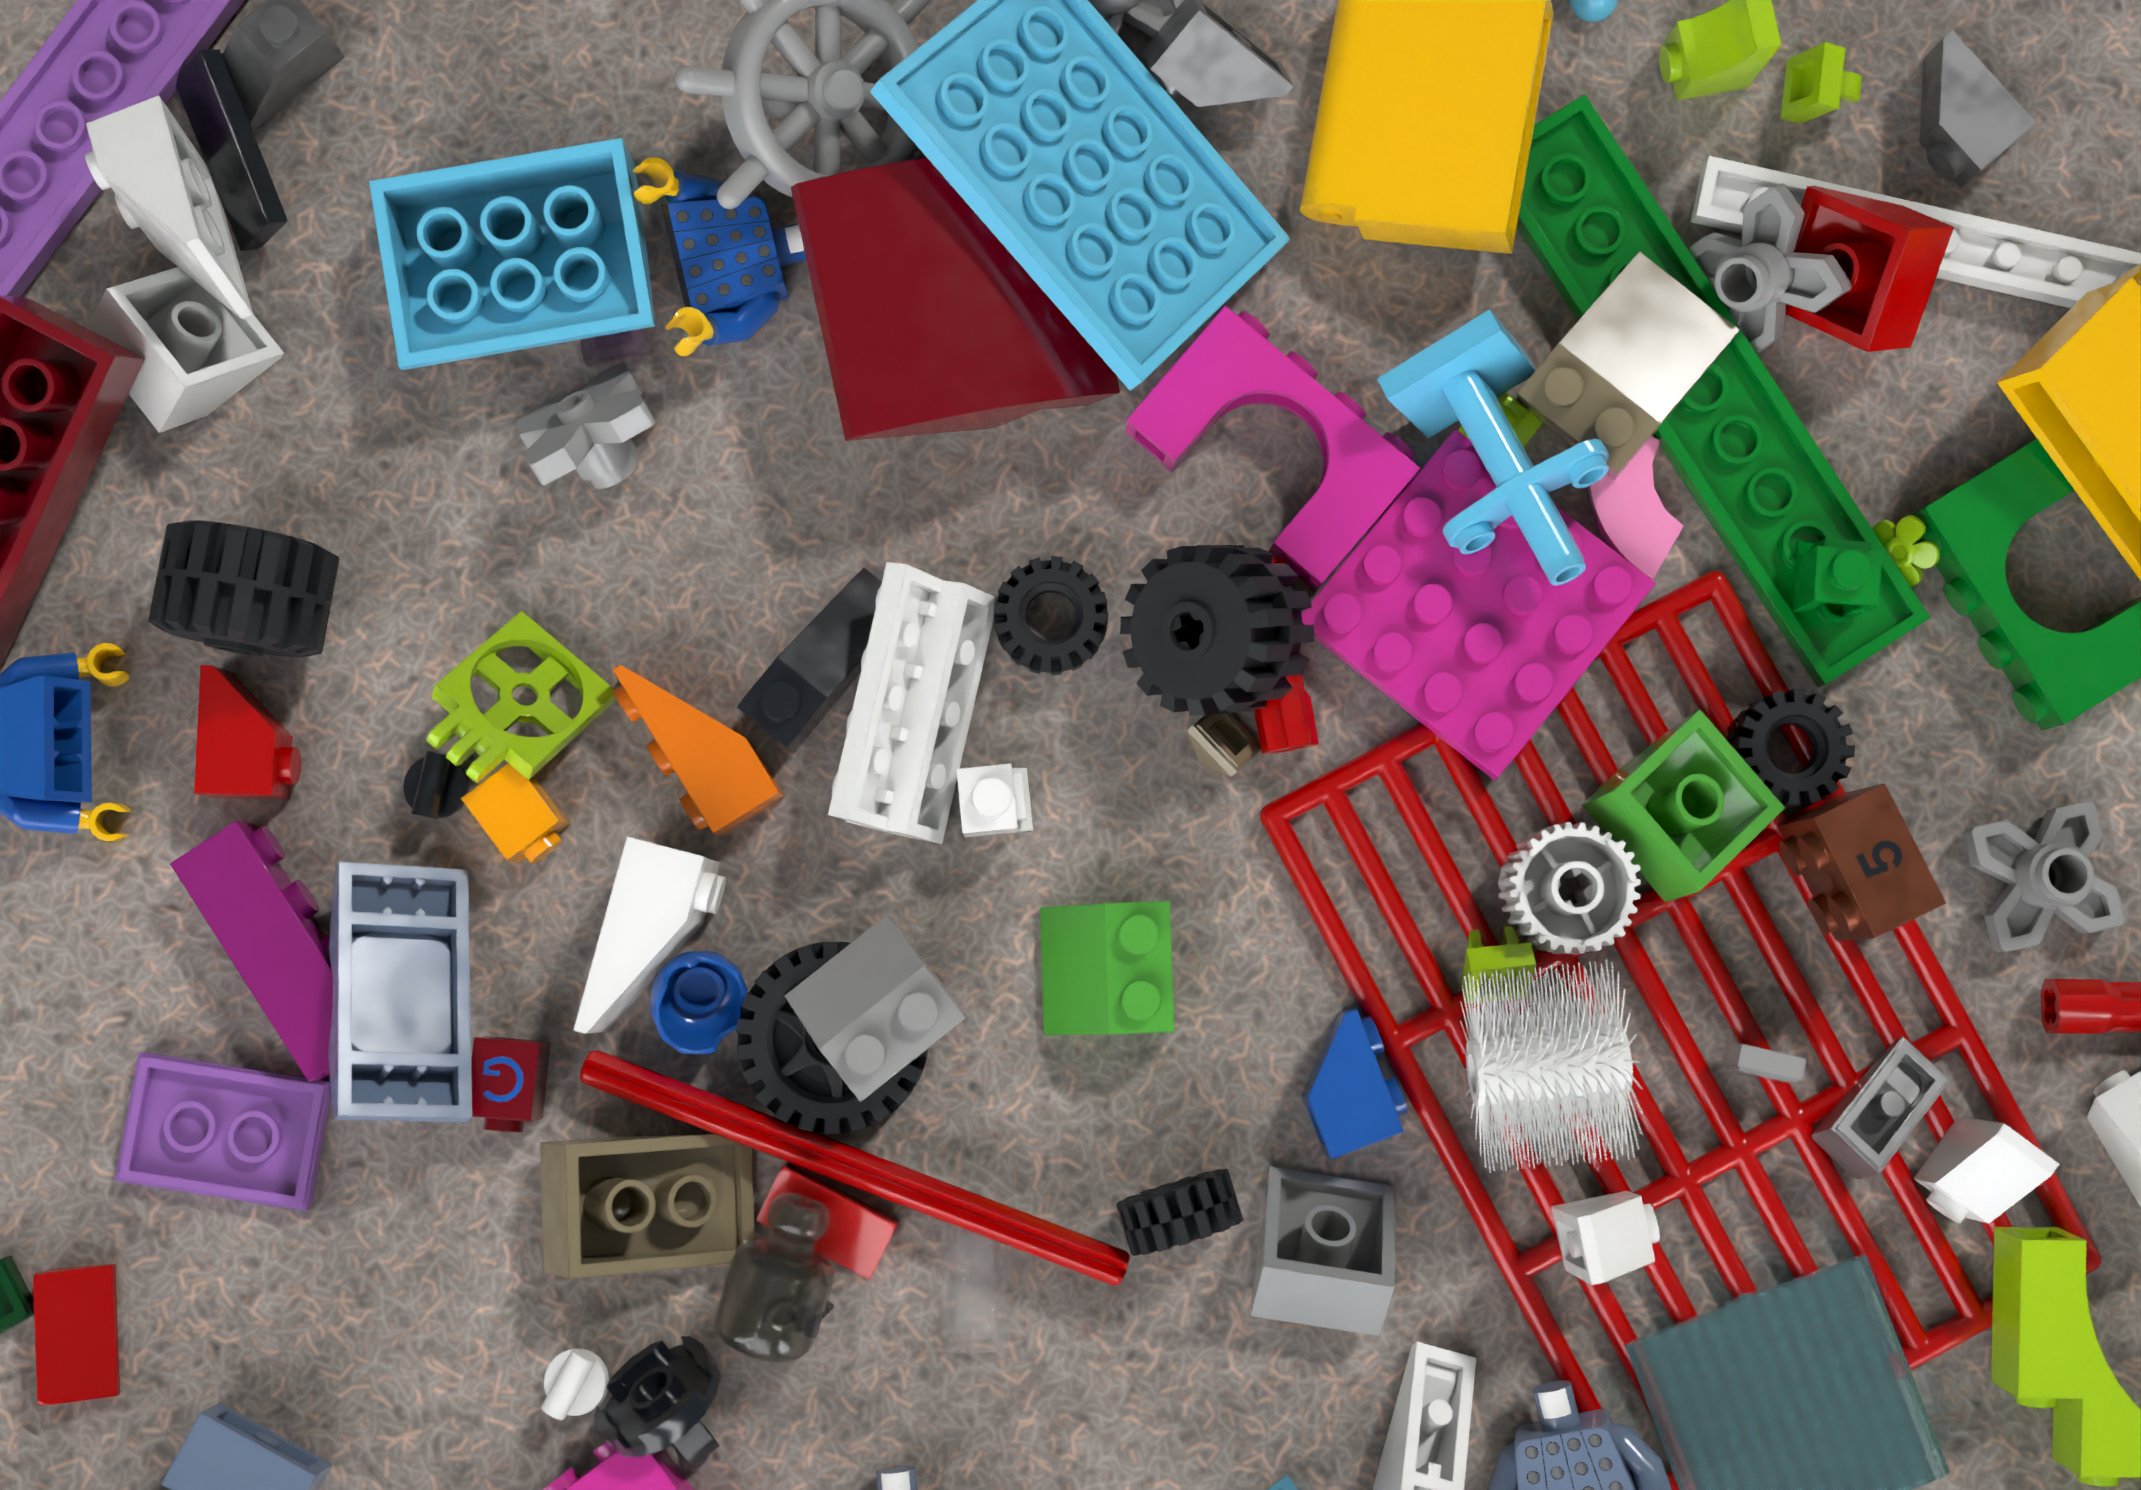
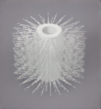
M1607 960V985L1605 984L1602 963H1600V983L1595 962L1596 988H1594L1591 962H1589L1590 980H1588L1585 965H1583L1584 983L1581 981L1580 964L1578 962L1579 986L1575 966H1573L1572 982L1571 975L1569 978L1567 964L1568 994L1562 964L1567 1004L1565 1003L1563 993V978L1561 981L1559 971L1557 974L1556 968L1555 987L1558 1009L1552 965L1550 966L1554 1004L1547 968L1550 1002L1547 994L1546 973L1545 981L1543 978L1545 987L1544 1002L1541 967H1539L1541 997L1536 967H1534L1539 1005L1535 992V981H1533L1531 974L1533 985L1532 999L1530 974L1528 971L1530 1008L1524 968L1526 1003L1520 971L1522 1001L1518 986V976L1516 981V1001L1512 970L1513 1006L1509 971L1507 970L1511 1005L1505 976L1504 998L1502 974L1500 973L1502 1008L1497 970L1495 971L1499 1008L1493 974L1494 1000L1490 979L1488 1000L1484 972L1486 1005L1481 972L1480 980L1483 1003L1478 979H1476V996L1474 976H1472L1474 1009L1469 973L1471 1007L1466 976H1464L1469 1013L1463 986L1462 991L1469 1027L1462 1002L1460 1001L1469 1040L1461 1021L1460 1023L1467 1041L1466 1049L1461 1044L1466 1052L1467 1069L1463 1070L1467 1071L1469 1090L1466 1095L1470 1092L1473 1100L1471 1119L1474 1105L1476 1106L1475 1140L1477 1138L1479 1109L1480 1157L1482 1122L1485 1168L1486 1138L1490 1173L1488 1139L1493 1170L1495 1172L1492 1144L1497 1163L1498 1144L1501 1170H1503L1500 1135L1506 1172L1503 1135L1509 1167H1511L1509 1145L1512 1153V1165H1514L1513 1135L1517 1170H1519L1516 1138L1521 1168L1523 1169L1519 1143L1521 1140L1523 1158L1526 1160L1524 1137L1527 1144L1528 1164L1530 1167L1529 1134L1533 1169H1535L1531 1133L1537 1164H1539L1536 1137L1541 1163V1131L1546 1168L1543 1130L1550 1166L1547 1132L1551 1156L1553 1155L1554 1158L1552 1147L1553 1133L1557 1165L1555 1126L1561 1166H1563L1558 1125L1565 1161L1569 1160L1568 1149L1570 1150L1567 1124L1573 1165L1572 1139L1574 1140L1577 1163H1579V1147L1585 1162V1138L1590 1164L1585 1120L1589 1133V1146L1591 1143L1594 1159L1596 1157L1597 1145V1147L1599 1146L1600 1162H1602L1599 1137L1602 1138L1605 1160L1607 1161L1605 1152L1607 1151V1143L1609 1152H1611V1159H1613L1611 1135L1614 1137L1617 1161V1135L1621 1155L1623 1156L1624 1138L1629 1159L1626 1124L1629 1130L1633 1158H1635L1627 1107L1637 1148L1639 1149L1629 1101L1640 1134L1642 1132L1629 1091L1631 1090L1643 1114L1632 1089V1079L1642 1089L1633 1077L1632 1062H1640L1632 1060L1629 1046L1636 1035L1630 1042H1628L1626 1035L1631 1010L1625 1029L1622 1027L1625 988L1619 1023V972L1617 978L1616 1021L1613 963H1611L1613 1002ZM1574 974L1578 993V1003L1575 995ZM1558 976H1559L1560 987H1561V1000H1560V996H1559ZM1602 976H1603V982H1604L1606 1002H1605L1604 996H1603ZM1586 978H1587V983H1588V988H1589V1001H1588L1587 990H1586ZM1570 980L1573 989V1003L1571 999ZM1591 980H1592L1594 1004H1593V999H1592V994H1591ZM1598 981L1601 991V1003L1599 1000ZM1582 984H1583V988H1584V992H1585V1003H1584V997H1583ZM1608 989H1609L1610 1006H1609V1000H1608ZM1479 999H1480L1482 1017H1481L1480 1008H1479ZM1491 999H1492V1004H1493V1009H1494V1010H1493V1014H1492ZM1507 1000H1508V1006H1509L1510 1017H1509V1013H1508V1009H1507ZM1535 1002H1536V1008H1537L1538 1016H1537L1536 1010H1535ZM1622 1114H1623V1122H1624L1625 1136H1624V1132H1623V1128H1622ZM1613 1117H1614L1615 1126H1616V1139H1615V1131H1614ZM1594 1118H1595V1122H1596V1130H1597L1598 1143H1597V1139H1596V1135H1595ZM1606 1119H1607L1608 1128H1609L1610 1145H1609L1608 1136H1607V1131H1606ZM1548 1120H1549V1126H1550V1133H1549V1128H1548V1123H1547ZM1618 1120H1619V1123H1620V1130H1621V1142H1620V1136H1619V1131H1618ZM1601 1122H1603V1127H1604V1131H1605V1145H1604V1139H1603V1132H1602ZM1520 1123L1522 1126V1136L1520 1131ZM1590 1123L1593 1130L1594 1150L1590 1134ZM1574 1125H1575L1576 1134H1577V1138H1578V1154H1577V1147H1576L1575 1134H1574ZM1579 1126H1580V1129H1581L1583 1154H1582V1149H1581V1144H1580V1139H1579ZM1493 1130L1495 1134V1144L1493 1139ZM1563 1130L1566 1138L1567 1159L1563 1142Z

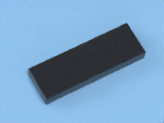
M219 49L199 50L179 73L176 88L240 251L259 249L287 223L288 219L222 53Z

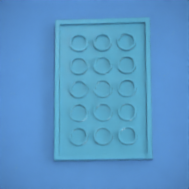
M977 0L880 78L869 91L1130 391L1143 382L1291 240L1088 0Z

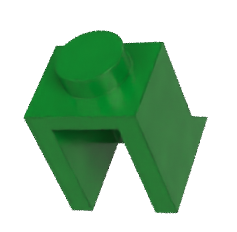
M1826 538L1818 543L1796 541L1792 611L1807 612L1823 603L1844 604V616H1858L1880 606L1882 551L1870 550V542Z

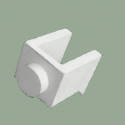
M1010 763L956 769L962 831L965 838L1033 831L1027 768H1012Z

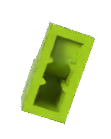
M1729 0L1709 12L1690 19L1677 21L1665 39L1664 45L1659 49V66L1662 78L1665 83L1673 82L1677 101L1748 88L1782 45L1772 0Z

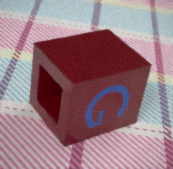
M491 1036L474 1037L471 1060L472 1117L485 1118V1130L523 1132L524 1121L532 1122L543 1119L551 1042Z

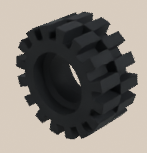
M1051 556V560L1041 561L1040 557L1029 560V565L1023 568L1018 566L1014 569L1006 583L1003 581L998 590V598L994 604V621L999 642L1003 650H1006L1011 656V660L1019 666L1023 665L1029 668L1030 672L1040 674V672L1051 673V676L1062 675L1064 671L1070 669L1074 671L1082 667L1086 660L1092 659L1097 653L1107 630L1109 613L1107 611L1105 592L1101 591L1097 578L1092 573L1090 575L1083 570V565L1075 561L1070 564L1063 562L1062 557ZM1045 593H1057L1066 597L1072 603L1076 612V622L1073 629L1065 637L1058 640L1039 638L1030 630L1026 622V612L1030 603L1036 597Z
M1792 689L1787 692L1782 690L1749 704L1750 707L1747 710L1741 711L1734 721L1738 724L1735 729L1729 730L1727 741L1733 742L1732 747L1785 808L1814 803L1822 800L1821 797L1835 792L1840 787L1837 782L1840 779L1847 778L1851 767L1845 765L1846 759L1855 755V745H1847L1846 736L1853 734L1850 723L1841 725L1837 719L1843 712L1837 705L1831 707L1824 705L1826 697L1818 693L1806 695L1804 689ZM1789 724L1799 727L1808 735L1811 741V760L1807 767L1799 773L1790 774L1780 771L1772 764L1768 757V738L1772 731L1780 725Z
M1218 1169L1212 1172L1200 1173L1193 1177H1185L1172 1183L1160 1185L1154 1189L1139 1192V1194L1129 1196L1116 1204L1129 1249L1133 1256L1146 1255L1157 1250L1160 1252L1168 1250L1173 1246L1191 1243L1190 1241L1204 1239L1212 1236L1213 1233L1228 1230L1244 1220L1228 1169Z

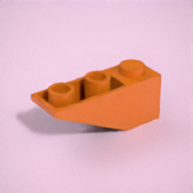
M619 665L613 669L622 686L613 690L617 701L632 723L641 718L646 723L655 738L646 744V747L666 777L674 772L678 775L688 792L679 800L699 831L709 826L713 834L721 837L786 797L755 746L747 738L626 667Z

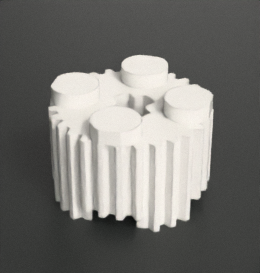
M1571 822L1550 826L1528 835V840L1519 842L1516 845L1518 851L1509 853L1507 857L1511 862H1507L1501 867L1498 886L1501 890L1499 898L1505 899L1507 903L1501 908L1502 912H1510L1511 917L1507 920L1508 924H1517V935L1528 936L1526 943L1531 942L1537 949L1553 954H1582L1590 951H1599L1601 946L1614 944V937H1623L1626 934L1623 927L1630 926L1632 923L1627 916L1628 914L1636 913L1638 910L1632 905L1633 900L1640 899L1641 895L1634 891V887L1641 884L1635 875L1641 868L1640 865H1632L1631 860L1635 855L1633 852H1624L1623 849L1626 843L1623 840L1618 842L1611 840L1612 834L1609 832L1599 834V827L1597 826L1586 828L1585 823L1571 825ZM1562 875L1565 879L1576 877L1580 882L1581 887L1574 892V897L1577 901L1574 906L1570 900L1563 901L1559 895L1558 889L1561 886L1560 877Z

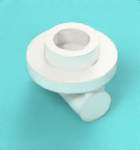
M573 1348L558 1354L550 1362L545 1373L544 1388L547 1397L541 1409L549 1416L559 1420H564L566 1415L579 1416L595 1410L596 1406L603 1402L608 1392L606 1386L609 1382V1375L601 1358L589 1350Z

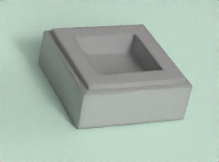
M1725 1042L1721 1064L1725 1065V1069L1797 1084L1798 1081H1802L1806 1058L1746 1044Z

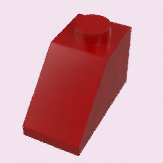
M200 665L194 794L211 798L290 800V785L298 783L301 773L300 751L297 747H292L293 736L232 672L214 665Z

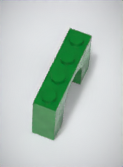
M2036 438L1911 515L1920 518L1926 526V532L1918 542L1931 541L1939 546L1940 559L1935 566L1946 581L1943 585V591L1947 601L1958 614L1962 616L1968 615L1981 636L1978 638L1977 643L1983 657L1995 669H2002L2013 685L2015 691L2012 692V699L2020 714L2030 723H2037L2041 730L2065 725L2141 677V597L2131 600L2079 633H2063L2045 628L2030 619L2016 604L2008 588L2005 572L2006 555L2014 535L2031 517L2075 491Z

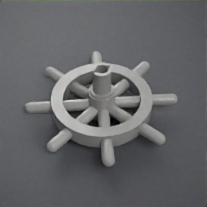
M738 0L747 12L737 24L728 42L722 69L685 66L679 69L675 75L676 86L683 92L722 97L728 129L736 147L745 160L719 188L717 192L719 204L729 210L735 209L763 180L774 189L793 198L791 191L793 185L840 173V129L865 159L862 164L853 170L912 160L918 147L890 115L888 116L883 136L880 138L859 112L860 108L885 110L869 92L876 83L864 82L861 75L879 56H881L886 73H888L919 48L908 25L931 0H896L892 5L885 0ZM808 8H815V55L787 21L794 14ZM841 15L855 23L865 33L842 58ZM770 41L794 70L791 75L761 73L763 60ZM764 109L773 119L783 120L773 131L766 119ZM815 125L814 171L798 163L788 153Z

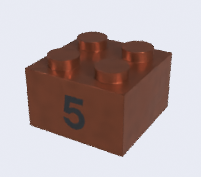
M1885 783L1843 793L1777 826L1784 839L1779 842V848L1785 863L1796 876L1802 874L1813 896L1808 901L1811 914L1820 929L1826 934L1832 933L1835 941L1875 939L1946 904Z

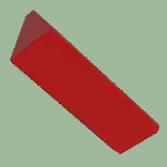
M787 1162L779 1170L756 1219L757 1222L869 1280L900 1222Z
M115 1264L51 1268L35 1273L33 1276L38 1405H56L120 1395Z

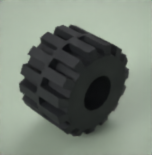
M200 520L170 523L166 525L148 622L168 634L202 642L207 647L254 656L269 654L285 657H307L322 654L340 559L315 543L267 530Z
M1244 545L1180 546L1167 550V559H1152L1141 570L1147 583L1131 584L1125 597L1126 601L1134 605L1132 616H1123L1120 622V634H1131L1132 648L1123 651L1127 667H1140L1144 673L1137 681V685L1147 696L1162 694L1161 707L1172 712L1189 711V716L1251 711L1266 707V700L1281 699L1292 689L1286 676L1302 675L1308 664L1309 659L1299 653L1301 643L1314 642V625H1303L1301 611L1312 607L1307 591H1292L1290 587L1298 575L1287 563L1272 564L1273 553L1261 548H1244Z

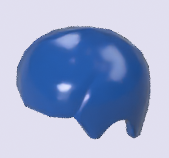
M685 952L671 959L656 974L650 994L649 1009L663 1041L680 1053L707 1055L716 1052L721 1040L737 1029L738 1018H743L741 1013L742 1004L748 993V988L737 965L718 952Z

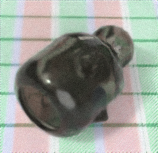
M782 1193L770 1204L768 1222L771 1230L769 1236L752 1238L743 1242L736 1249L731 1259L715 1316L716 1331L726 1345L749 1357L777 1363L793 1362L805 1356L812 1349L822 1319L834 1308V1304L828 1301L835 1275L833 1264L824 1255L814 1250L816 1241L825 1235L829 1227L827 1207L823 1203L804 1195Z

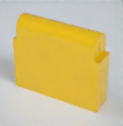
M1337 0L1300 212L1307 218L1315 221L1358 227L1364 240L1512 254L1554 14L1551 0Z
M2141 264L2122 275L2114 283L2087 292L1996 383L2141 581Z

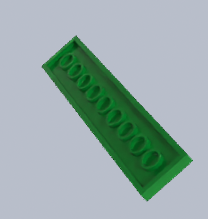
M1586 94L1535 124L1517 229L1576 319L1579 320L1640 251L1739 329L1735 337L1656 430L1653 436L1660 440L1659 446L1817 687L1826 685L1929 620L1931 617L1718 297L1716 291ZM1825 538L1870 542V550L1882 551L1880 606L1858 616H1844V604L1823 603L1807 612H1793L1796 541L1818 543Z

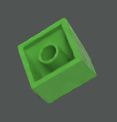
M1700 709L1693 712L1623 765L1582 804L1583 808L1603 831L1612 834L1611 840L1615 842L1623 840L1626 843L1623 849L1624 852H1633L1635 855L1631 863L1633 865H1640L1641 869L1639 872L1665 902L1701 891L1785 809L1782 803Z
M1170 901L1040 907L1044 1035L1175 1032Z

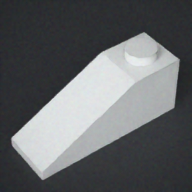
M1421 1342L1412 1344L1373 1490H1464L1476 1367L1475 1357Z

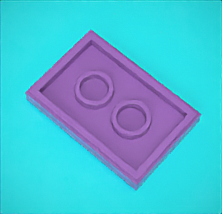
M139 1052L115 1181L297 1210H310L313 1204L332 1098L331 1083L329 1080L308 1082L306 1077L150 1052Z

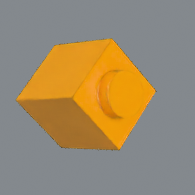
M509 763L461 798L505 859L520 863L527 858L531 864H534L548 856L563 842L558 834L570 825L536 778L533 776L528 780Z

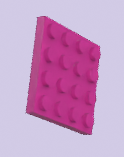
M1455 429L1312 600V607L1303 611L1302 622L1303 625H1314L1315 640L1496 782L1648 595L1656 582L1557 506L1556 508L1584 556L1586 569L1581 575L1565 584L1556 586L1550 584L1512 515L1493 529L1495 539L1485 548L1475 553L1462 554L1458 547H1451L1442 532L1446 523L1497 488L1471 441Z

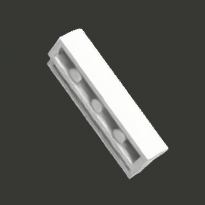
M886 562L882 584L876 595V609L868 644L861 659V674L852 711L847 719V734L839 769L832 784L829 816L878 831L938 844L943 843L957 782L956 769H960L994 620L996 597L965 583L941 580L908 564Z

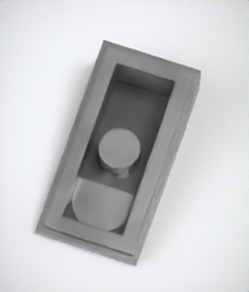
M1903 1036L1899 1037L1831 1110L1811 1137L1852 1177L1863 1179L1880 1174L1950 1080Z

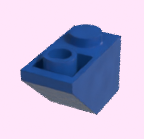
M1353 1008L1337 1014L1302 1094L1324 1155L1331 1160L1404 1132L1399 1116L1408 1113L1397 1081L1394 1077L1384 1080L1376 1060V1055L1384 1053V1047L1371 1016L1361 1019L1358 1010Z

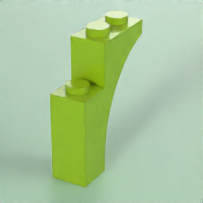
M1994 1227L1991 1382L2015 1396V1402L2020 1405L2033 1408H2053L2052 1459L2076 1474L2079 1482L2092 1486L2113 1487L2119 1484V1478H2140L2141 1480V1409L2131 1400L2118 1383L2097 1341L2090 1316L2086 1288V1240L2058 1227Z

